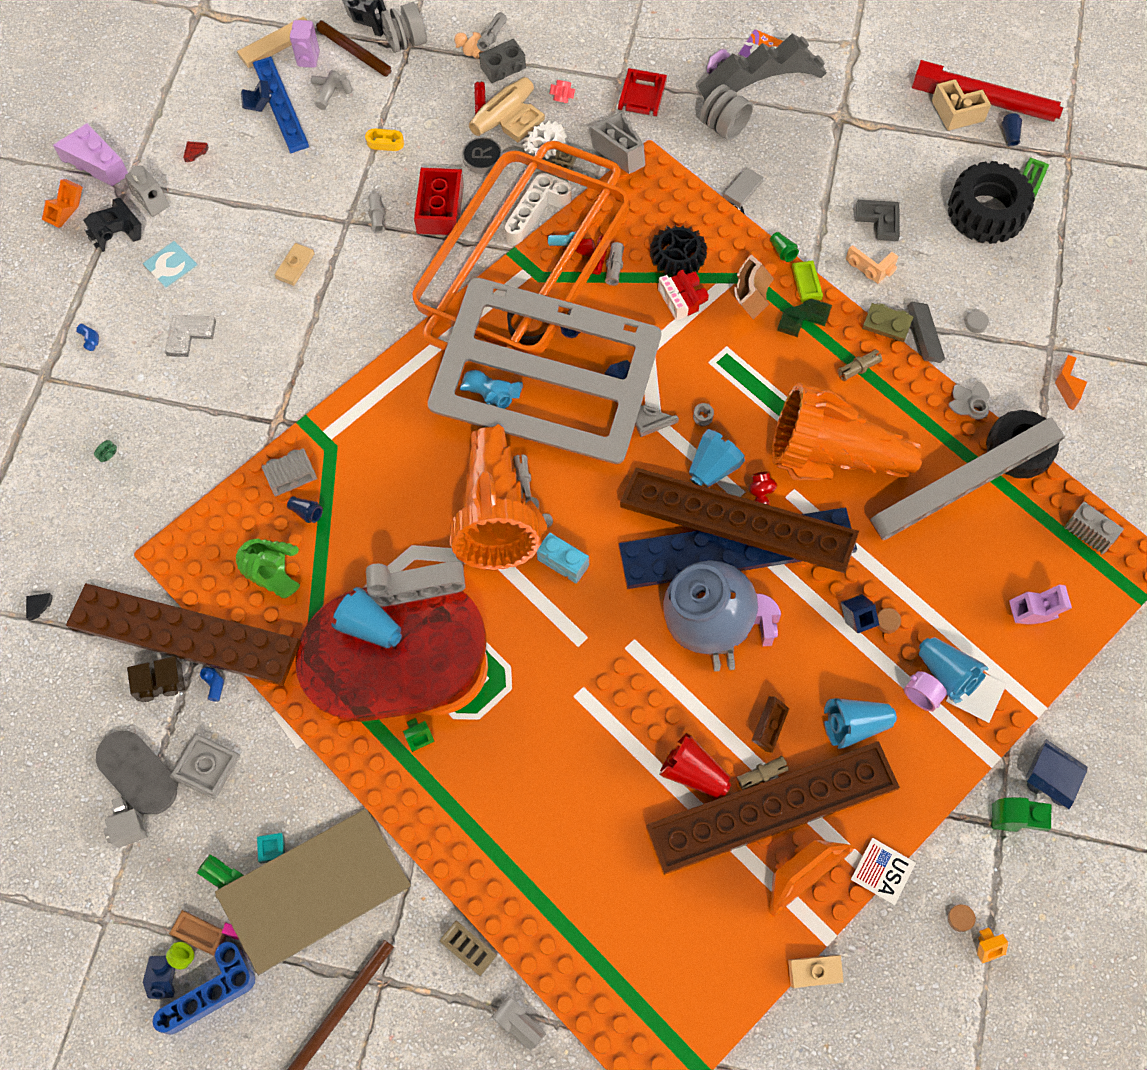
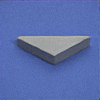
M644 405L640 407L635 427L640 437L678 423L679 418L676 415L671 416L660 412L658 409Z

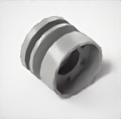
M414 2L401 5L400 16L395 8L390 9V15L387 10L381 12L383 32L394 53L400 52V46L403 50L407 49V39H409L413 47L427 42L423 21Z
M722 84L712 91L703 104L700 112V121L708 125L709 128L716 129L717 133L726 140H732L746 127L753 113L754 106L752 102L743 96H737L734 90H730V87Z

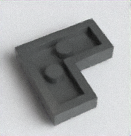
M858 199L856 204V222L877 223V240L898 241L900 237L899 202Z

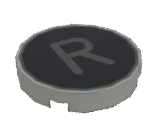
M478 137L468 141L462 151L464 165L470 168V171L479 174L490 173L497 160L502 156V149L498 142L487 137Z

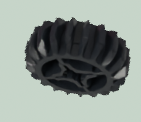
M674 224L673 228L666 226L665 231L659 230L658 235H654L653 242L650 244V257L653 266H657L658 272L664 270L665 276L669 273L672 276H676L681 270H684L685 274L691 272L698 273L700 267H703L707 258V245L704 243V236H700L699 230L693 232L692 226L688 229L685 228L684 224L681 227H677ZM695 252L690 258H688V256H690V253Z

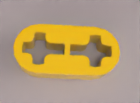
M375 128L368 130L365 134L366 143L370 149L399 151L404 146L403 135L397 130Z

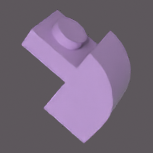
M1065 585L1055 586L1043 593L1026 592L1009 600L1014 621L1021 624L1048 622L1059 618L1058 614L1072 608Z
M757 594L758 612L754 624H760L762 646H772L774 638L778 636L776 623L779 622L781 611L773 599L763 594Z

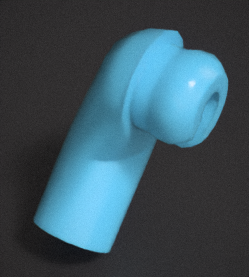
M570 232L569 235H549L548 244L549 246L568 247L576 232Z

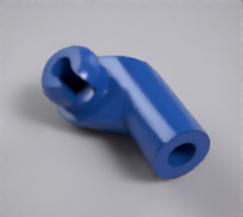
M82 323L79 324L76 332L84 336L85 343L83 347L88 351H94L99 343V334Z
M204 667L200 671V677L210 686L207 699L219 702L224 679L216 669Z

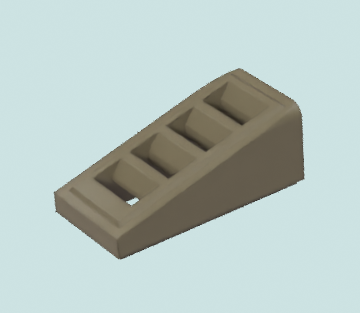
M457 920L440 939L442 945L480 977L497 957L492 950ZM460 931L462 933L461 936L452 945L450 941ZM466 938L471 940L462 952L458 950ZM475 945H477L479 948L472 955V957L468 959L466 957L467 954ZM484 951L487 955L477 967L474 963Z

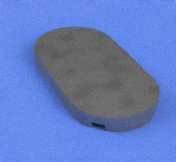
M117 731L102 740L96 751L97 767L135 810L142 814H159L173 804L177 795V781L170 778L172 772L138 735L130 731Z

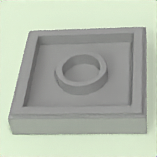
M195 734L170 778L215 800L239 760L240 754Z

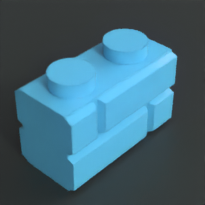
M552 533L546 536L537 550L538 561L564 577L568 576V579L576 584L589 567L588 555Z

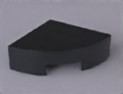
M50 593L26 596V618L29 621L39 618L40 614L47 607H50L53 596Z

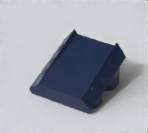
M1046 739L1037 751L1026 775L1027 787L1036 794L1045 793L1051 798L1053 803L1070 809L1076 799L1088 767Z

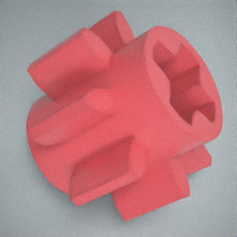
M557 80L556 85L551 84L549 94L554 95V101L568 103L569 98H574L575 89L571 88V82Z

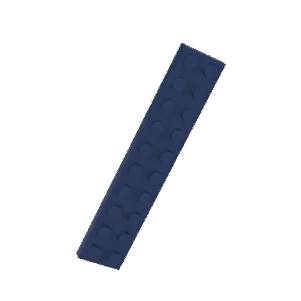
M846 507L802 514L851 528ZM702 531L619 543L627 589L670 583L687 566L707 560L724 562L736 567L740 571L801 562V560ZM856 543L852 553H856L857 551Z

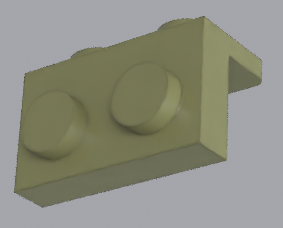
M872 303L862 329L904 342L914 316L909 315V313L903 310L896 311L881 303Z

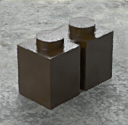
M176 656L155 660L153 669H151L149 662L127 667L130 694L137 701L149 702L154 700V697H158L159 694L169 697L185 690L182 663Z

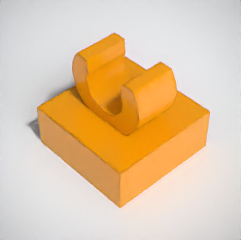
M989 927L979 931L981 936L978 937L979 947L977 956L982 964L1006 955L1008 941L1004 934L994 937Z

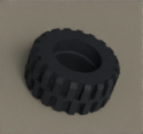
M986 161L980 162L978 166L974 164L968 167L957 178L948 201V214L952 217L951 222L953 225L958 226L957 230L961 234L965 233L967 238L971 240L974 238L980 243L987 241L989 244H996L998 241L1005 242L1009 238L1017 236L1019 231H1022L1034 206V189L1031 183H1027L1028 178L1024 174L1021 175L1020 170L1017 168L1013 169L1006 163L998 164V161H991L990 163ZM975 197H994L1001 201L1006 208L997 210L985 207Z

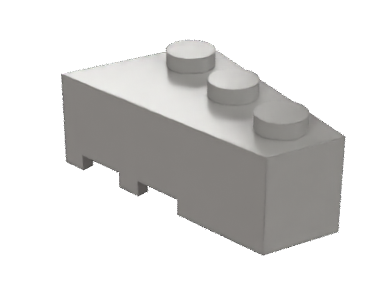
M624 111L590 127L593 148L609 160L617 163L625 172L630 174L645 166L644 144L637 132L632 129L630 121H627Z

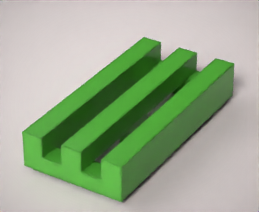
M1029 158L1023 174L1027 176L1031 164H1034L1035 167L1028 183L1032 185L1039 166L1043 168L1033 190L1036 197L1049 164Z

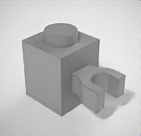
M122 797L111 800L116 816L105 819L107 828L104 829V835L107 842L117 848H121L148 838L142 814L135 809L129 810L127 801H123Z

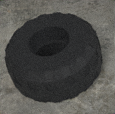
M1027 410L1007 412L992 426L986 441L987 452L1046 420V418L1036 412ZM1059 443L1004 474L1019 479L1033 478L1042 474L1056 458L1059 451Z

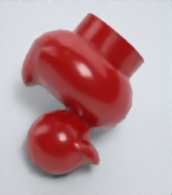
M769 471L752 474L749 492L756 496L754 501L770 505V501L765 495L772 494L778 486L776 481L770 477Z

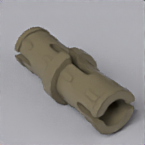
M875 349L863 357L858 356L854 358L853 362L838 368L839 377L844 375L841 377V380L846 381L858 373L863 374L868 368L881 363V354L876 356L879 351Z
M779 756V758L764 765H761V763L756 765L755 769L737 776V780L741 789L744 790L762 782H767L770 778L788 771L789 768L785 766L787 763L783 756Z

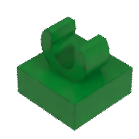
M416 718L407 721L409 729L404 730L403 733L412 752L435 742L426 721L419 724Z

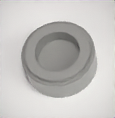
M972 311L965 321L967 329L973 333L983 332L989 323L988 316L981 311Z

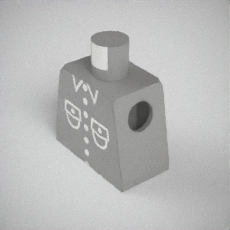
M135 166L131 172L125 175L130 192L152 217L170 207L158 182L143 166ZM150 192L151 195H154V198H148V193Z

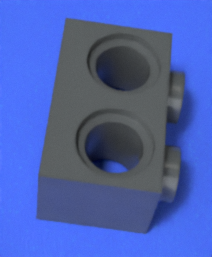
M514 38L479 54L480 68L491 83L502 80L526 68L525 53Z

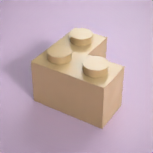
M956 79L937 84L932 98V102L947 131L984 122L991 106L983 90L964 94Z

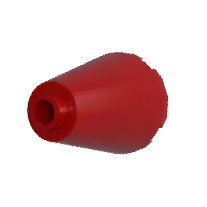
M686 732L678 740L681 746L677 745L667 756L659 775L716 798L720 794L725 796L732 785L729 782L730 776Z

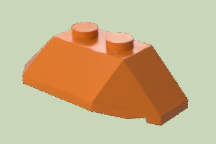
M814 840L810 844L806 841L795 849L796 856L791 860L785 857L775 866L777 871L772 879L770 914L773 917L850 855L855 848L851 844Z

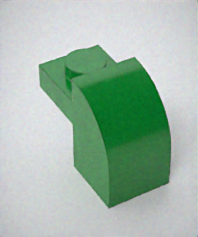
M1021 797L1001 798L992 804V829L1018 832L1022 828L1042 831L1051 830L1052 804L1029 801V798Z

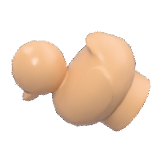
M461 32L455 35L456 48L463 47L462 50L466 56H473L475 59H479V54L484 52L477 47V41L481 38L480 33L473 32V36L469 39L466 34Z

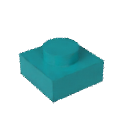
M283 833L257 836L258 862L260 864L268 863L285 853Z

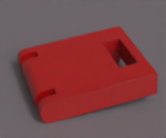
M628 68L618 103V110H622L623 106H626V111L650 115V111H653V116L657 117L667 83V75ZM637 80L655 83V86L639 84L636 82Z

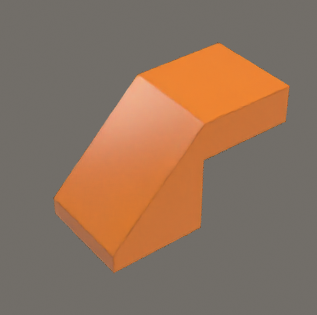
M61 179L57 199L45 200L42 220L58 228L62 227L79 207L83 187L67 179Z
M1068 355L1060 368L1055 384L1069 409L1074 410L1081 400L1087 381L1070 375L1077 358Z

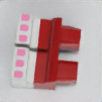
M681 270L676 276L669 278L666 275L659 278L658 291L665 303L668 304V308L676 321L698 312L699 305L708 301L709 294L704 287L696 291L693 288L700 283L696 272L685 274L684 270Z

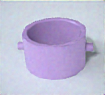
M917 671L915 675L911 676V680L905 686L904 693L918 707L933 712L936 708L940 707L939 704L947 695V690L930 674Z

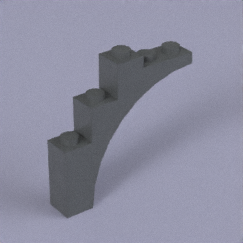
M792 33L776 49L773 46L769 47L762 43L747 58L739 57L732 53L698 87L706 101L712 91L722 84L730 87V90L738 92L746 86L771 76L786 73H805L822 78L827 72L824 68L825 63L819 55H813L808 49L809 44L807 40L802 36L798 37Z

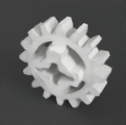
M548 121L546 125L542 122L540 127L534 126L533 132H528L529 137L524 138L526 143L523 144V147L527 154L535 156L538 149L548 141H558L565 144L566 141L564 139L567 135L562 125L558 124L557 121L553 124L551 121ZM551 149L547 151L544 157L549 159V155L555 156L556 150Z

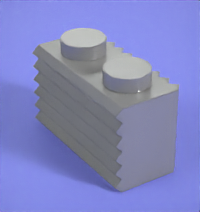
M304 449L292 450L287 456L271 459L266 465H262L263 472L275 497L317 479Z
M1086 502L1080 505L1064 526L1065 529H1068L1077 538L1080 537L1081 540H1084L1093 549L1096 548L1101 554H1104L1124 530V528Z

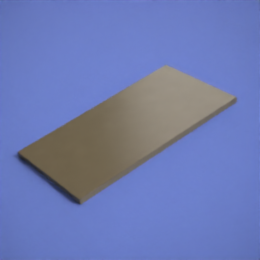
M365 808L215 891V897L219 900L250 959L254 972L259 976L410 888L411 885L370 816V812Z

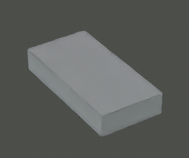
M746 168L725 191L723 198L741 208L761 185L764 177Z

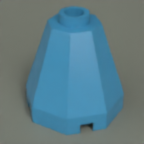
M708 429L701 438L689 470V474L692 476L690 480L696 485L708 488L740 468L745 462V455L731 441L727 440L725 442L722 440L723 436L720 433Z

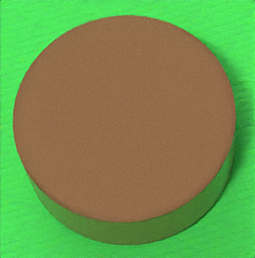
M885 608L877 615L879 620V626L877 627L884 633L895 632L901 624V616L894 609Z
M959 904L950 909L948 923L955 931L966 932L975 925V913L969 906Z

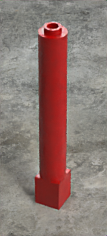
M920 60L912 85V89L934 94L937 84L956 79L964 94L983 90L992 106L1054 122L1055 119H1060L1064 108L1060 106V101L944 71V66Z

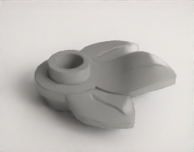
M982 382L975 384L972 390L959 385L954 386V401L949 403L952 411L959 415H969L973 419H983L989 413L987 401L990 394Z

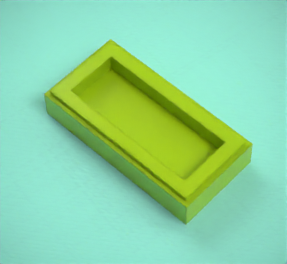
M814 261L792 263V271L801 303L822 300L823 293Z

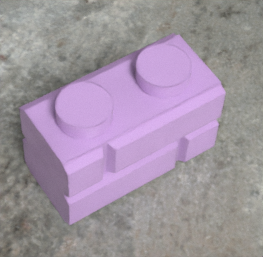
M294 20L290 40L296 63L299 67L314 68L317 66L320 49L313 22Z

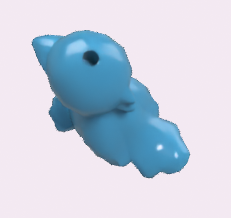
M471 370L465 373L460 390L479 393L487 402L485 404L505 409L511 404L512 398L520 397L523 383L515 382L511 384L507 381L492 380L481 371Z

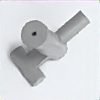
M331 70L328 77L311 76L312 84L323 85L320 97L315 102L316 107L319 109H326L327 102L334 93L335 88H343L346 94H350L353 91L346 75H340L336 71Z

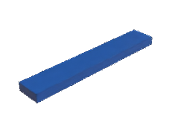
M272 57L253 62L259 80L268 81V89L271 91L269 104L290 154L309 148L308 141Z

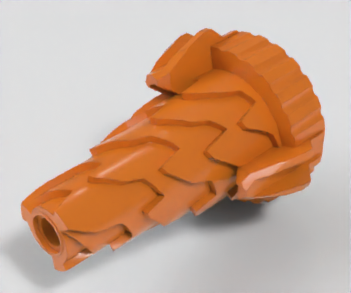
M799 382L790 391L779 416L773 439L772 462L778 468L787 470L790 477L794 480H831L834 476L831 468L836 466L848 470L860 469L874 474L877 470L898 477H909L910 473H915L922 464L921 444L904 440L902 435L884 430L881 426L867 421L866 418L858 415L855 409L834 392Z
M499 424L494 427H484L478 431H473L471 434L472 449L469 457V474H466V493L463 494V509L458 511L452 519L449 542L455 556L471 567L484 570L508 569L509 567H515L527 562L528 559L535 555L542 543V534L547 531V524L533 501L531 500L526 503V499L522 498L521 482L517 481L516 468H512L510 446H507L504 428Z

